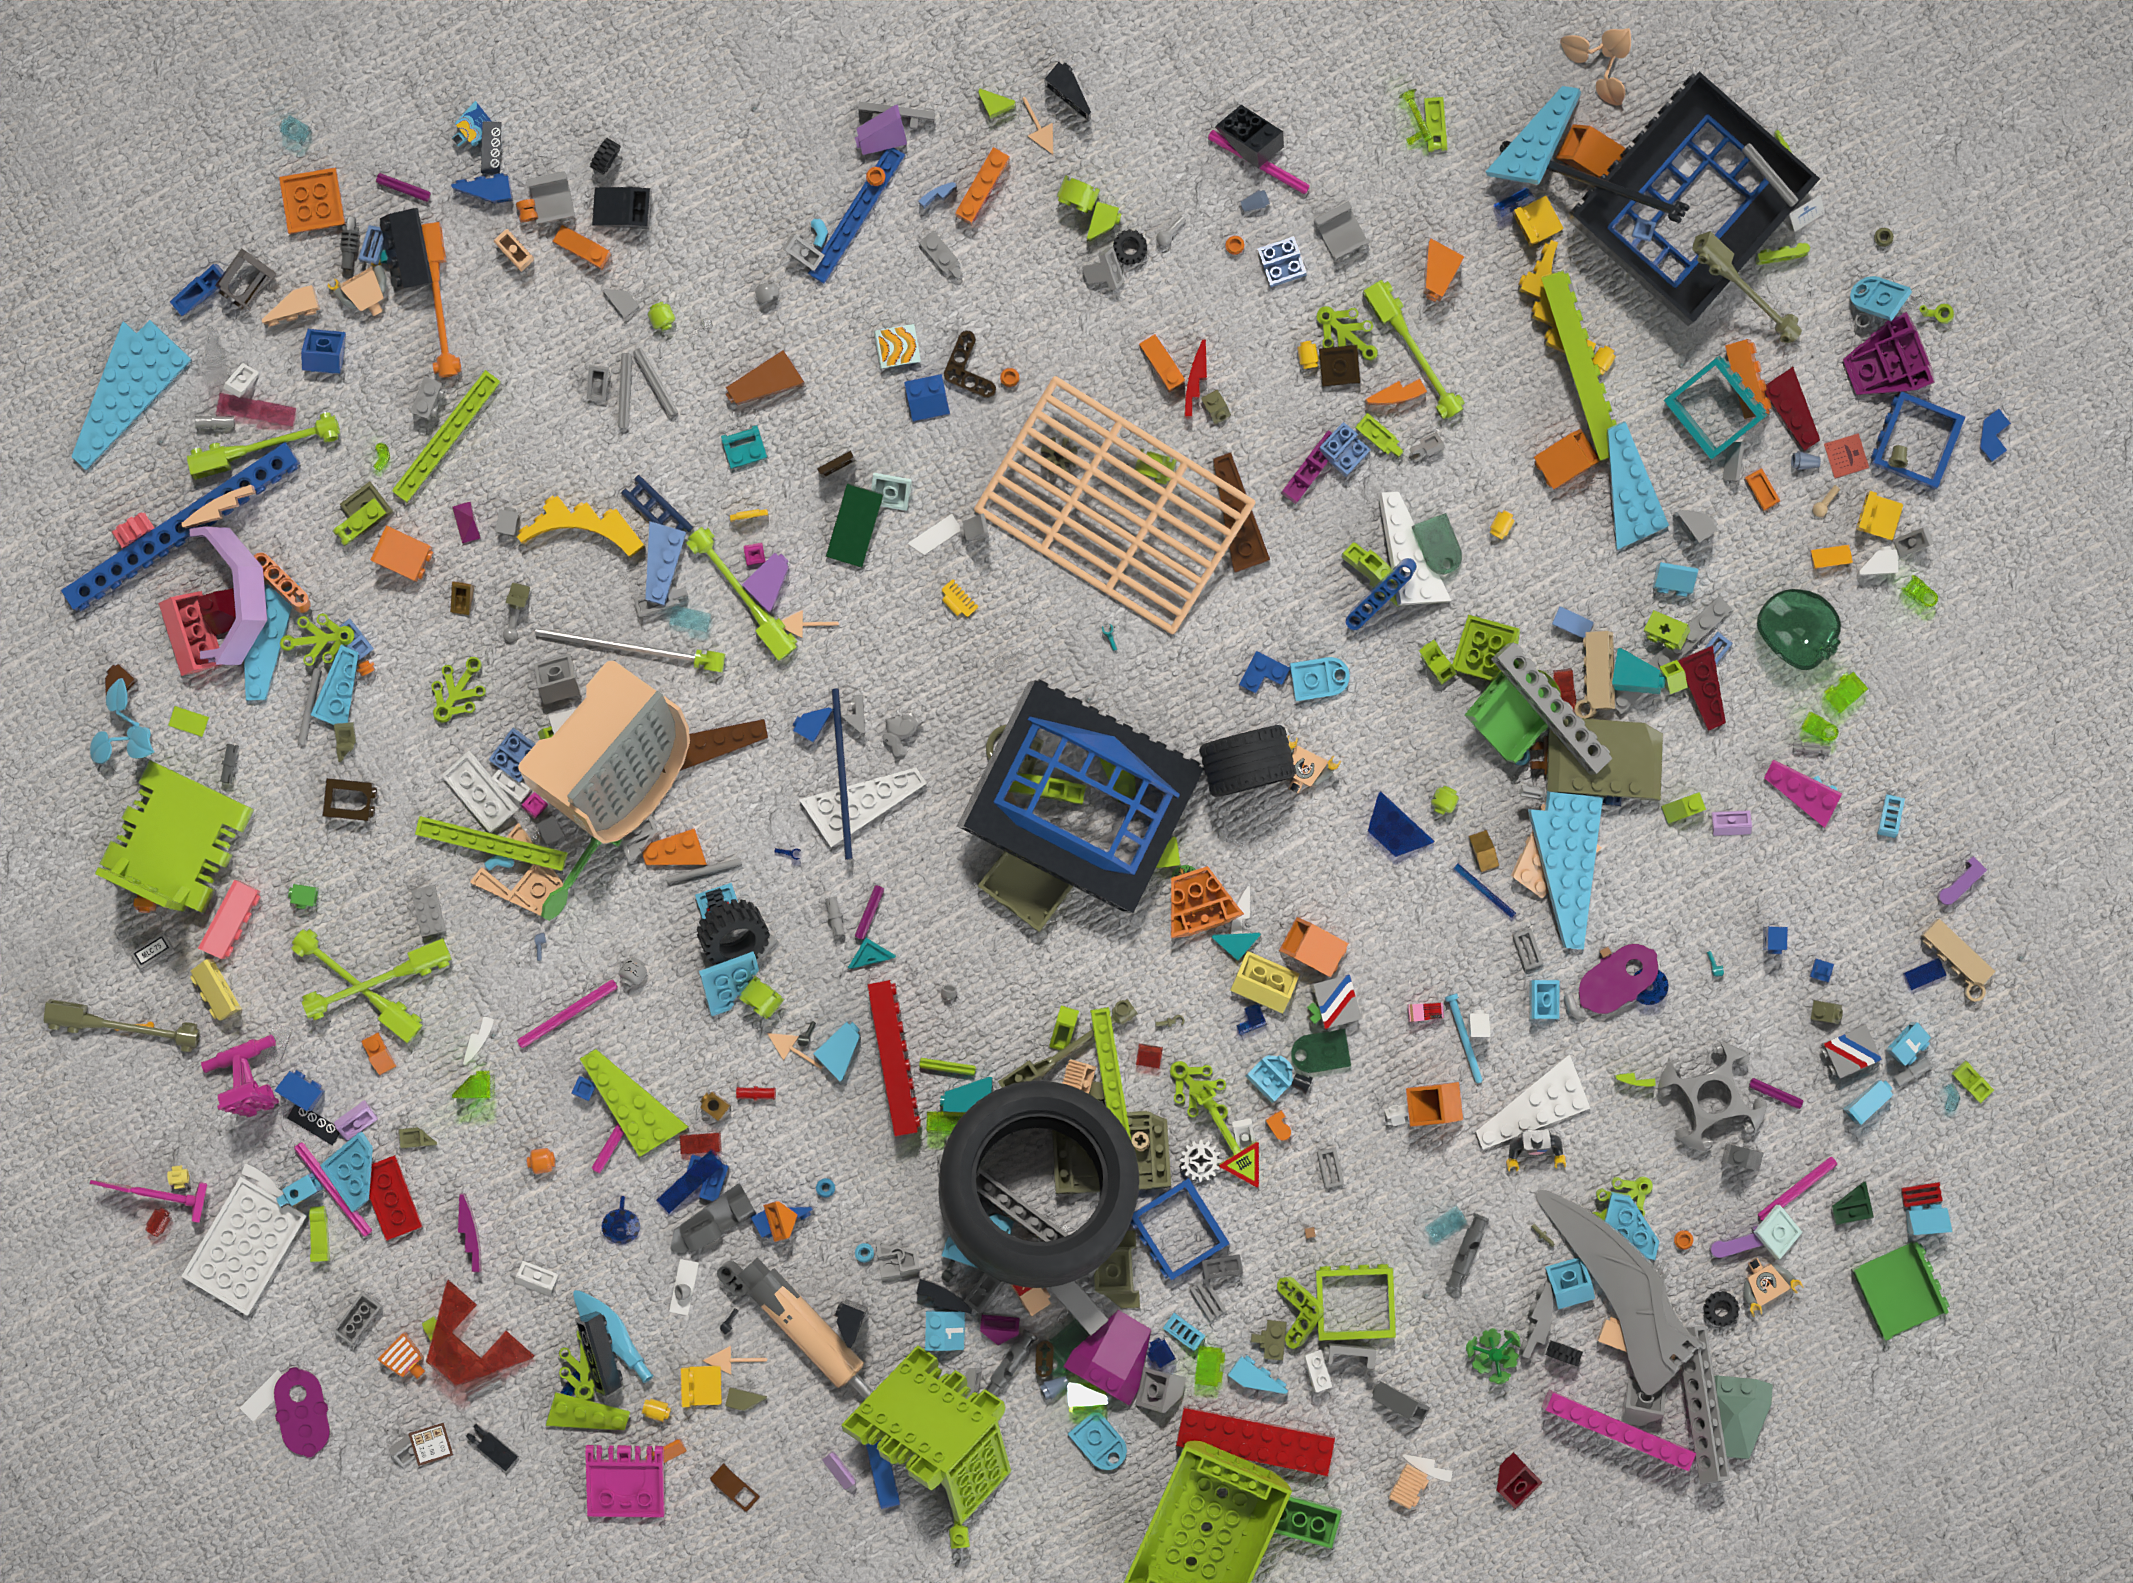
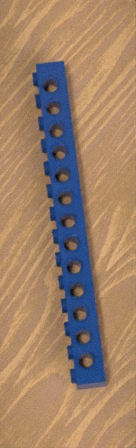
M286 442L63 588L61 592L73 610H85L90 606L89 603L94 599L96 601L100 600L106 595V591L109 589L114 590L121 586V581L128 578L129 580L138 574V570L150 567L154 564L153 560L158 557L163 558L167 556L171 548L174 546L178 548L186 543L185 539L190 537L189 529L205 527L206 525L210 527L218 521L186 528L185 532L179 533L178 526L197 510L214 499L241 488L242 483L245 481H249L250 485L254 486L256 495L266 490L265 486L268 484H275L282 479L281 476L288 472L290 474L297 470V465L300 464L298 458ZM277 460H281L283 464L279 470H275L273 467L274 462ZM263 470L266 471V478L258 480V473ZM250 496L239 498L240 506L250 500ZM227 509L221 511L222 515L227 516L230 513H232L234 509ZM164 534L170 535V541L167 544L162 543V536ZM152 544L154 552L147 554L146 547ZM133 555L138 556V562L135 565L130 564V557ZM120 565L122 567V573L116 576L114 574V568ZM101 576L106 578V583L103 586L98 585V578ZM89 587L90 594L83 597L82 589Z

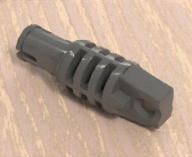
M348 216L347 226H342L340 250L343 252L341 265L343 270H353L354 253L357 252L359 227H355L356 218L353 216Z

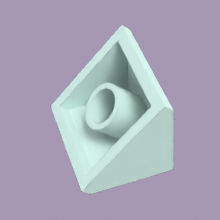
M873 473L871 490L884 494L881 503L882 507L907 511L912 480Z

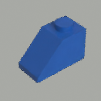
M828 707L802 714L801 717L797 716L792 725L795 727L793 731L814 743L833 709Z

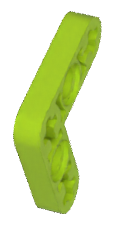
M1287 1276L1278 1280L1277 1289L1301 1311L1285 1336L1286 1345L1294 1349L1301 1347L1323 1315L1324 1307L1320 1301L1294 1278ZM1299 1292L1304 1296L1302 1303L1297 1300ZM1313 1306L1316 1307V1308H1315V1312H1316V1313H1313V1308H1312ZM1303 1319L1306 1320L1308 1323V1328L1306 1330H1304L1301 1327V1321ZM1293 1336H1297L1296 1339H1295V1340L1297 1341V1343H1294V1342H1293V1341H1294Z

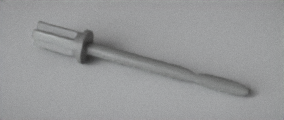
M1521 785L1519 790L1521 797L1537 799L1539 802H1544L1545 798H1547L1545 787L1540 789ZM1602 804V810L1611 811V805Z

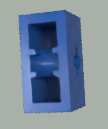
M1763 927V950H1768V954H1782V950H1787L1788 927Z

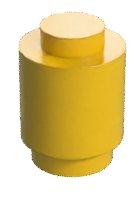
M1311 341L1300 342V346L1297 347L1300 365H1302L1303 369L1318 367L1317 362H1319L1316 344H1312Z
M1606 345L1604 348L1599 347L1595 357L1592 359L1594 365L1598 364L1601 375H1604L1609 370L1616 358V355L1613 354L1615 351Z
M1505 510L1502 513L1498 511L1490 526L1491 530L1489 533L1503 540L1504 536L1507 537L1515 522L1512 519L1514 515Z
M652 1398L650 1400L645 1399L641 1414L646 1415L645 1417L664 1422V1419L669 1418L671 1408L668 1407L669 1403Z

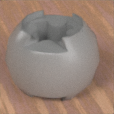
M767 282L757 286L755 291L758 301L762 304L778 300L780 295L779 288L773 282L769 284Z

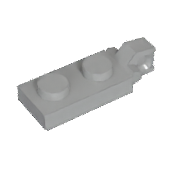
M934 230L919 242L943 273L945 272L948 275L951 272L956 279L963 275L957 267L960 265L958 259Z
M675 587L669 589L664 606L646 601V595L633 600L639 618H643L680 604L679 600L689 596L684 587L677 590Z

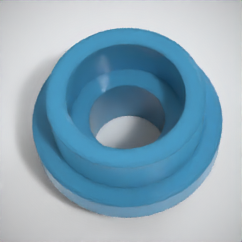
M823 1178L818 1181L816 1191L821 1197H830L835 1192V1184L832 1180ZM824 1184H827L829 1186V1190L827 1192L822 1190V1186Z

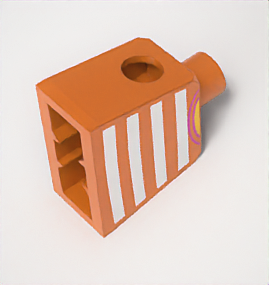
M406 1332L402 1333L377 1359L401 1377L410 1372L418 1379L425 1372L418 1364L423 1355Z

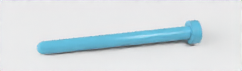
M1458 994L1446 996L1444 998L1446 1002L1449 1001L1474 1080L1477 1084L1481 1083L1482 1076L1456 1000L1459 998Z

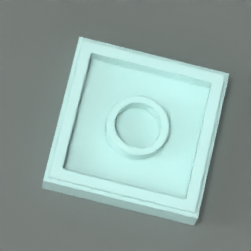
M1776 1205L1754 1231V1234L1777 1260L1782 1258L1802 1233L1780 1205Z

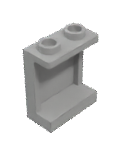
M1328 1343V1347H1324V1360H1327L1328 1365H1332L1334 1354L1365 1356L1366 1368L1375 1369V1347Z

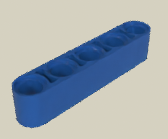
M1405 558L1397 564L1351 609L1345 621L1347 627L1351 630L1361 628L1412 578L1417 568L1416 562L1411 558ZM1402 567H1407L1410 572L1404 571ZM1390 580H1395L1397 584L1391 583ZM1377 592H1382L1385 596L1382 597ZM1365 604H1369L1372 609L1367 608ZM1352 616L1358 617L1360 621L1354 620Z
M878 1441L874 1445L868 1443L866 1447L880 1507L885 1509L900 1505L892 1465L880 1456L877 1449Z

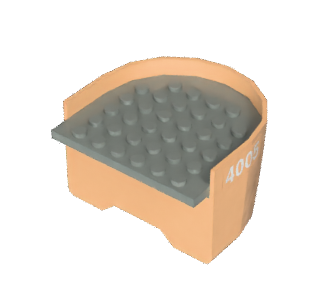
M608 661L586 685V698L552 738L539 740L519 763L518 768L530 789L603 844L614 842L635 830L656 809L672 787L684 764L690 744L689 726L679 706L617 662Z

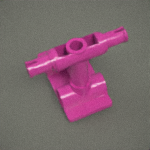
M272 1034L259 1040L251 1039L246 1043L217 1053L214 1058L201 1062L205 1073L217 1068L225 1069L233 1065V1088L218 1094V1110L239 1114V1116H246L248 1118L257 1115V1111L262 1109L264 1111L274 1108L275 1104L279 1103L269 1084L258 1086L247 1060L259 1055L262 1050L276 1046Z

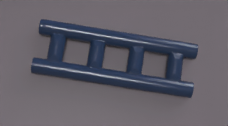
M640 475L635 477L634 481L637 485L630 492L625 488L620 493L648 521L664 525L663 523L672 516L679 523L674 529L681 531L685 529L689 533L694 528ZM643 489L651 496L644 505L635 498ZM656 503L665 509L658 518L649 511Z

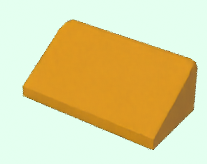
M1849 545L1811 550L1813 569L1853 563Z

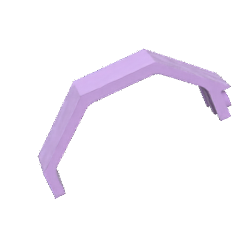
M199 527L189 529L190 537H206L230 566L233 575L235 622L222 645L218 649L200 651V659H208V662H216V665H241L267 622L263 567L230 528Z

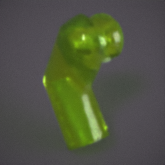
M378 443L375 446V450L379 459L373 467L381 472L390 460V452L386 444Z

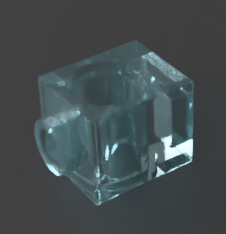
M291 115L288 118H284L280 124V132L301 146L312 130L309 126ZM298 125V131L295 134H291L289 132L290 127Z

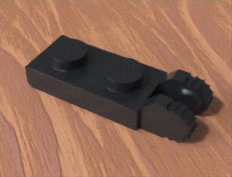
M476 1423L473 1427L485 1437L481 1442L473 1434L467 1433L466 1437L473 1444L477 1445V1448L503 1470L507 1471L519 1456L490 1431L487 1432Z

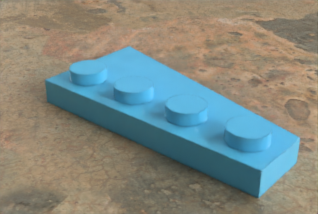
M342 644L340 645L311 716L332 725L348 723L359 655L358 651Z

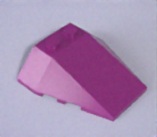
M1907 312L1895 316L1892 321L1887 320L1882 327L1872 333L1866 341L1843 359L1856 395L1913 391L1935 383L1932 366L1924 345Z
M1117 1310L1108 1318L1104 1325L1072 1350L1063 1367L1130 1406L1140 1387L1151 1329Z

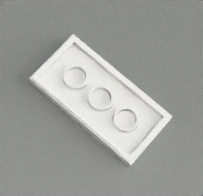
M467 751L441 775L489 833H493L518 810L517 806L470 751Z

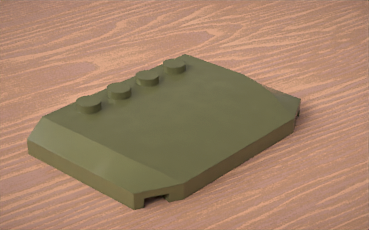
M1582 718L1585 722V727L1596 734L1597 741L1607 747L1610 751L1609 755L1613 758L1597 774L1590 775L1555 733L1548 728L1546 793L1549 791L1581 795L1639 798L1640 800L1651 801L1661 800L1663 733L1646 723ZM1567 719L1563 720V724L1566 727L1568 726ZM1579 732L1575 734L1577 741H1580L1581 738ZM1589 746L1587 751L1588 754L1591 756L1593 754V749Z
M1149 1111L1127 1112L1131 1140L1135 1133L1144 1132L1150 1141L1149 1148L1145 1151H1137L1134 1147L1139 1167V1190L1171 1187L1167 1119ZM1052 1130L1056 1194L1100 1192L1098 1174L1088 1153L1070 1137ZM1140 1137V1140H1136L1139 1146L1145 1143L1143 1137Z

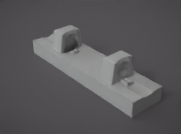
M859 101L858 112L873 114V119L892 106ZM898 107L901 118L911 119L910 129L917 130L919 120L934 122L935 120L934 111Z

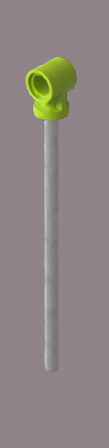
M536 628L535 636L694 662V668H700V665H704V670L723 672L726 655L725 653L707 651L706 654H702L700 649L696 650V654L546 629Z

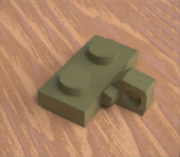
M1267 1320L1266 1330H1262L1261 1335L1251 1334V1342L1260 1343V1348H1264V1359L1283 1360L1287 1322Z

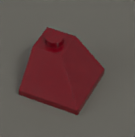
M234 588L215 591L197 597L202 617L213 633L219 635L230 631L236 619Z
M1513 1452L1499 1466L1496 1490L1516 1509L1543 1482Z

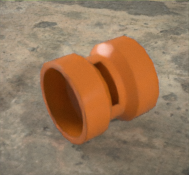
M526 199L516 203V208L520 212V222L538 219V213L534 209V199Z

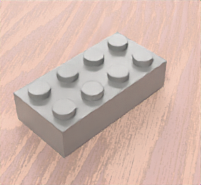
M436 885L411 890L422 937L446 932Z
M364 1291L361 1292L333 1331L353 1345L382 1305Z

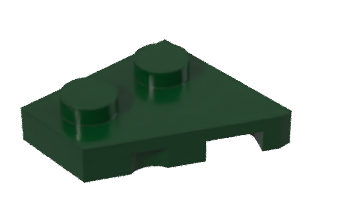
M1866 1181L1862 1182L1831 1206L1835 1226L1874 1218Z

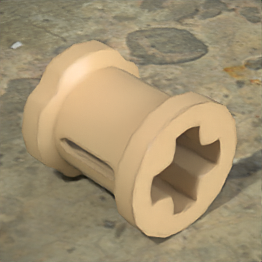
M1137 1132L1132 1137V1144L1137 1151H1145L1149 1148L1150 1141L1144 1132ZM1140 1137H1143L1145 1143L1139 1146L1136 1140H1140Z

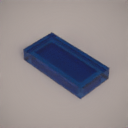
M1524 188L1493 206L1495 211L1501 217H1504L1515 209L1534 201L1535 197L1528 188Z
M1936 958L1903 973L1910 990L1947 976L1940 958Z

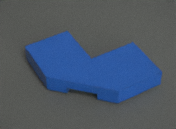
M2000 409L1989 415L1982 423L1980 449L1990 462H1993L2007 451L1996 434L2011 423Z

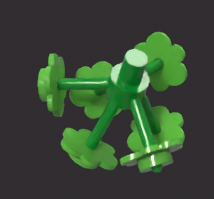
M1491 1328L1489 1331H1483V1335L1479 1338L1481 1344H1484L1487 1348H1492L1490 1351L1476 1346L1477 1336L1468 1341L1466 1351L1468 1358H1471L1475 1350L1482 1352L1480 1355H1475V1361L1472 1362V1367L1478 1370L1479 1374L1484 1372L1490 1373L1492 1371L1490 1365H1492V1361L1495 1362L1497 1373L1492 1374L1489 1377V1381L1496 1384H1504L1509 1380L1511 1374L1501 1371L1500 1364H1503V1367L1506 1369L1509 1367L1514 1368L1517 1366V1359L1519 1358L1518 1353H1515L1513 1347L1505 1348L1510 1343L1520 1347V1337L1516 1332L1505 1329L1504 1336L1507 1341L1498 1349L1495 1346L1499 1345L1501 1334L1498 1333L1497 1329Z

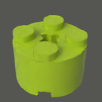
M1065 175L1057 197H1059L1058 201L1068 206L1071 203L1076 204V209L1088 213L1089 210L1092 211L1100 189L1096 188L1093 191L1094 187L1072 177L1069 181L1070 177Z
M1147 451L1146 455L1174 472L1177 460L1173 459L1171 462L1168 456ZM1137 459L1134 470L1147 478L1149 476L1154 477L1155 482L1167 484V481L1170 482V478Z
M757 976L753 977L739 997V999L752 1008L755 1006L753 1010L765 1019L771 1018L785 1000L769 985L762 983L761 979Z

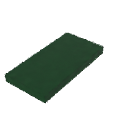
M847 483L825 557L857 567H863L884 494Z

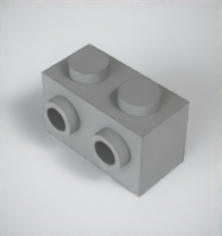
M424 376L410 412L413 415L431 421L432 417L435 418L437 414V404L439 399L442 400L445 394V386Z

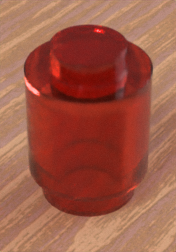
M162 1207L155 1209L146 1223L147 1227L145 1230L153 1236L159 1237L172 1219L169 1216L170 1212Z

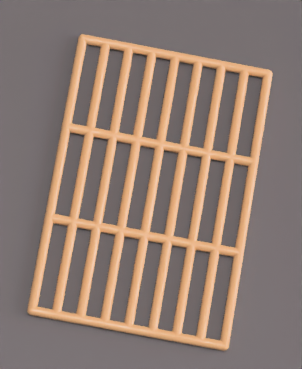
M1054 376L974 507V511L979 515L984 513L987 520L1173 635L1185 619L1256 502L1251 497L1059 377ZM1056 386L1113 420L1115 424L1109 432L1053 397L1051 394ZM1047 402L1106 438L1101 447L1099 448L1043 413L1042 409ZM1036 419H1040L1096 454L1091 464L1033 429L1032 426ZM1121 427L1126 428L1180 462L1181 464L1176 472H1173L1117 437ZM1027 434L1086 470L1081 480L1023 445L1022 442ZM1112 443L1116 444L1170 478L1171 480L1167 487L1163 488L1107 453ZM1016 452H1022L1076 486L1072 495L1069 496L1013 461L1012 459ZM1104 459L1160 494L1161 496L1156 505L1097 469L1101 460ZM1009 466L1066 502L1061 512L1005 478L1003 474ZM1187 467L1246 503L1242 512H1237L1184 479L1182 475ZM1092 475L1150 510L1151 513L1146 521L1087 485ZM998 482L1055 517L1056 521L1052 528L995 494L993 490ZM1177 483L1236 519L1231 530L1174 495L1172 492ZM1082 491L1140 526L1141 529L1137 536H1133L1077 501ZM991 499L1047 534L1042 544L984 509L983 507L987 500ZM1166 501L1173 502L1224 534L1226 538L1221 546L1164 511L1162 508ZM1072 508H1076L1132 543L1127 552L1125 553L1069 518L1068 514ZM1157 516L1214 550L1216 554L1211 562L1154 527L1152 524ZM1062 524H1066L1122 559L1118 567L1115 569L1059 534L1058 531ZM1147 532H1150L1206 567L1201 577L1197 576L1143 542L1142 540ZM1053 539L1111 574L1112 576L1108 583L1104 584L1048 549ZM1140 548L1196 583L1197 585L1192 593L1187 592L1133 558L1136 550ZM1130 564L1186 599L1187 601L1182 609H1179L1123 574L1127 565ZM1117 581H1122L1176 615L1177 617L1172 625L1115 591L1113 588Z

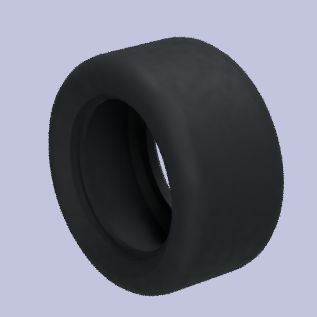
M1025 1081L1002 1087L989 1093L970 1107L955 1125L947 1140L939 1173L938 1193L941 1214L951 1239L962 1254L978 1269L997 1280L1029 1288L1054 1287L1076 1281L1103 1264L1117 1249L1129 1228L1139 1194V1167L1133 1144L1127 1131L1112 1111L1101 1101L1078 1088L1053 1081ZM1029 1128L1054 1130L1076 1141L1092 1159L1100 1183L1099 1203L1087 1222L1072 1234L1048 1242L1022 1240L1000 1229L983 1209L976 1188L977 1170L990 1148L1005 1136Z

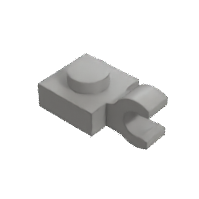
M1435 432L1420 439L1421 444L1412 446L1409 450L1412 453V458L1417 462L1423 458L1425 453L1430 456L1444 449L1445 446L1438 433Z

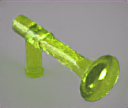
M1417 89L1408 90L1399 96V99H1404L1408 103L1420 130L1411 137L1406 138L1409 145H1413L1422 137L1425 142L1433 139L1415 102L1414 95Z

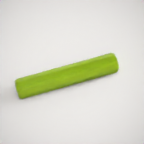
M920 1058L919 1067L924 1069L974 1076L976 1066L927 1058Z

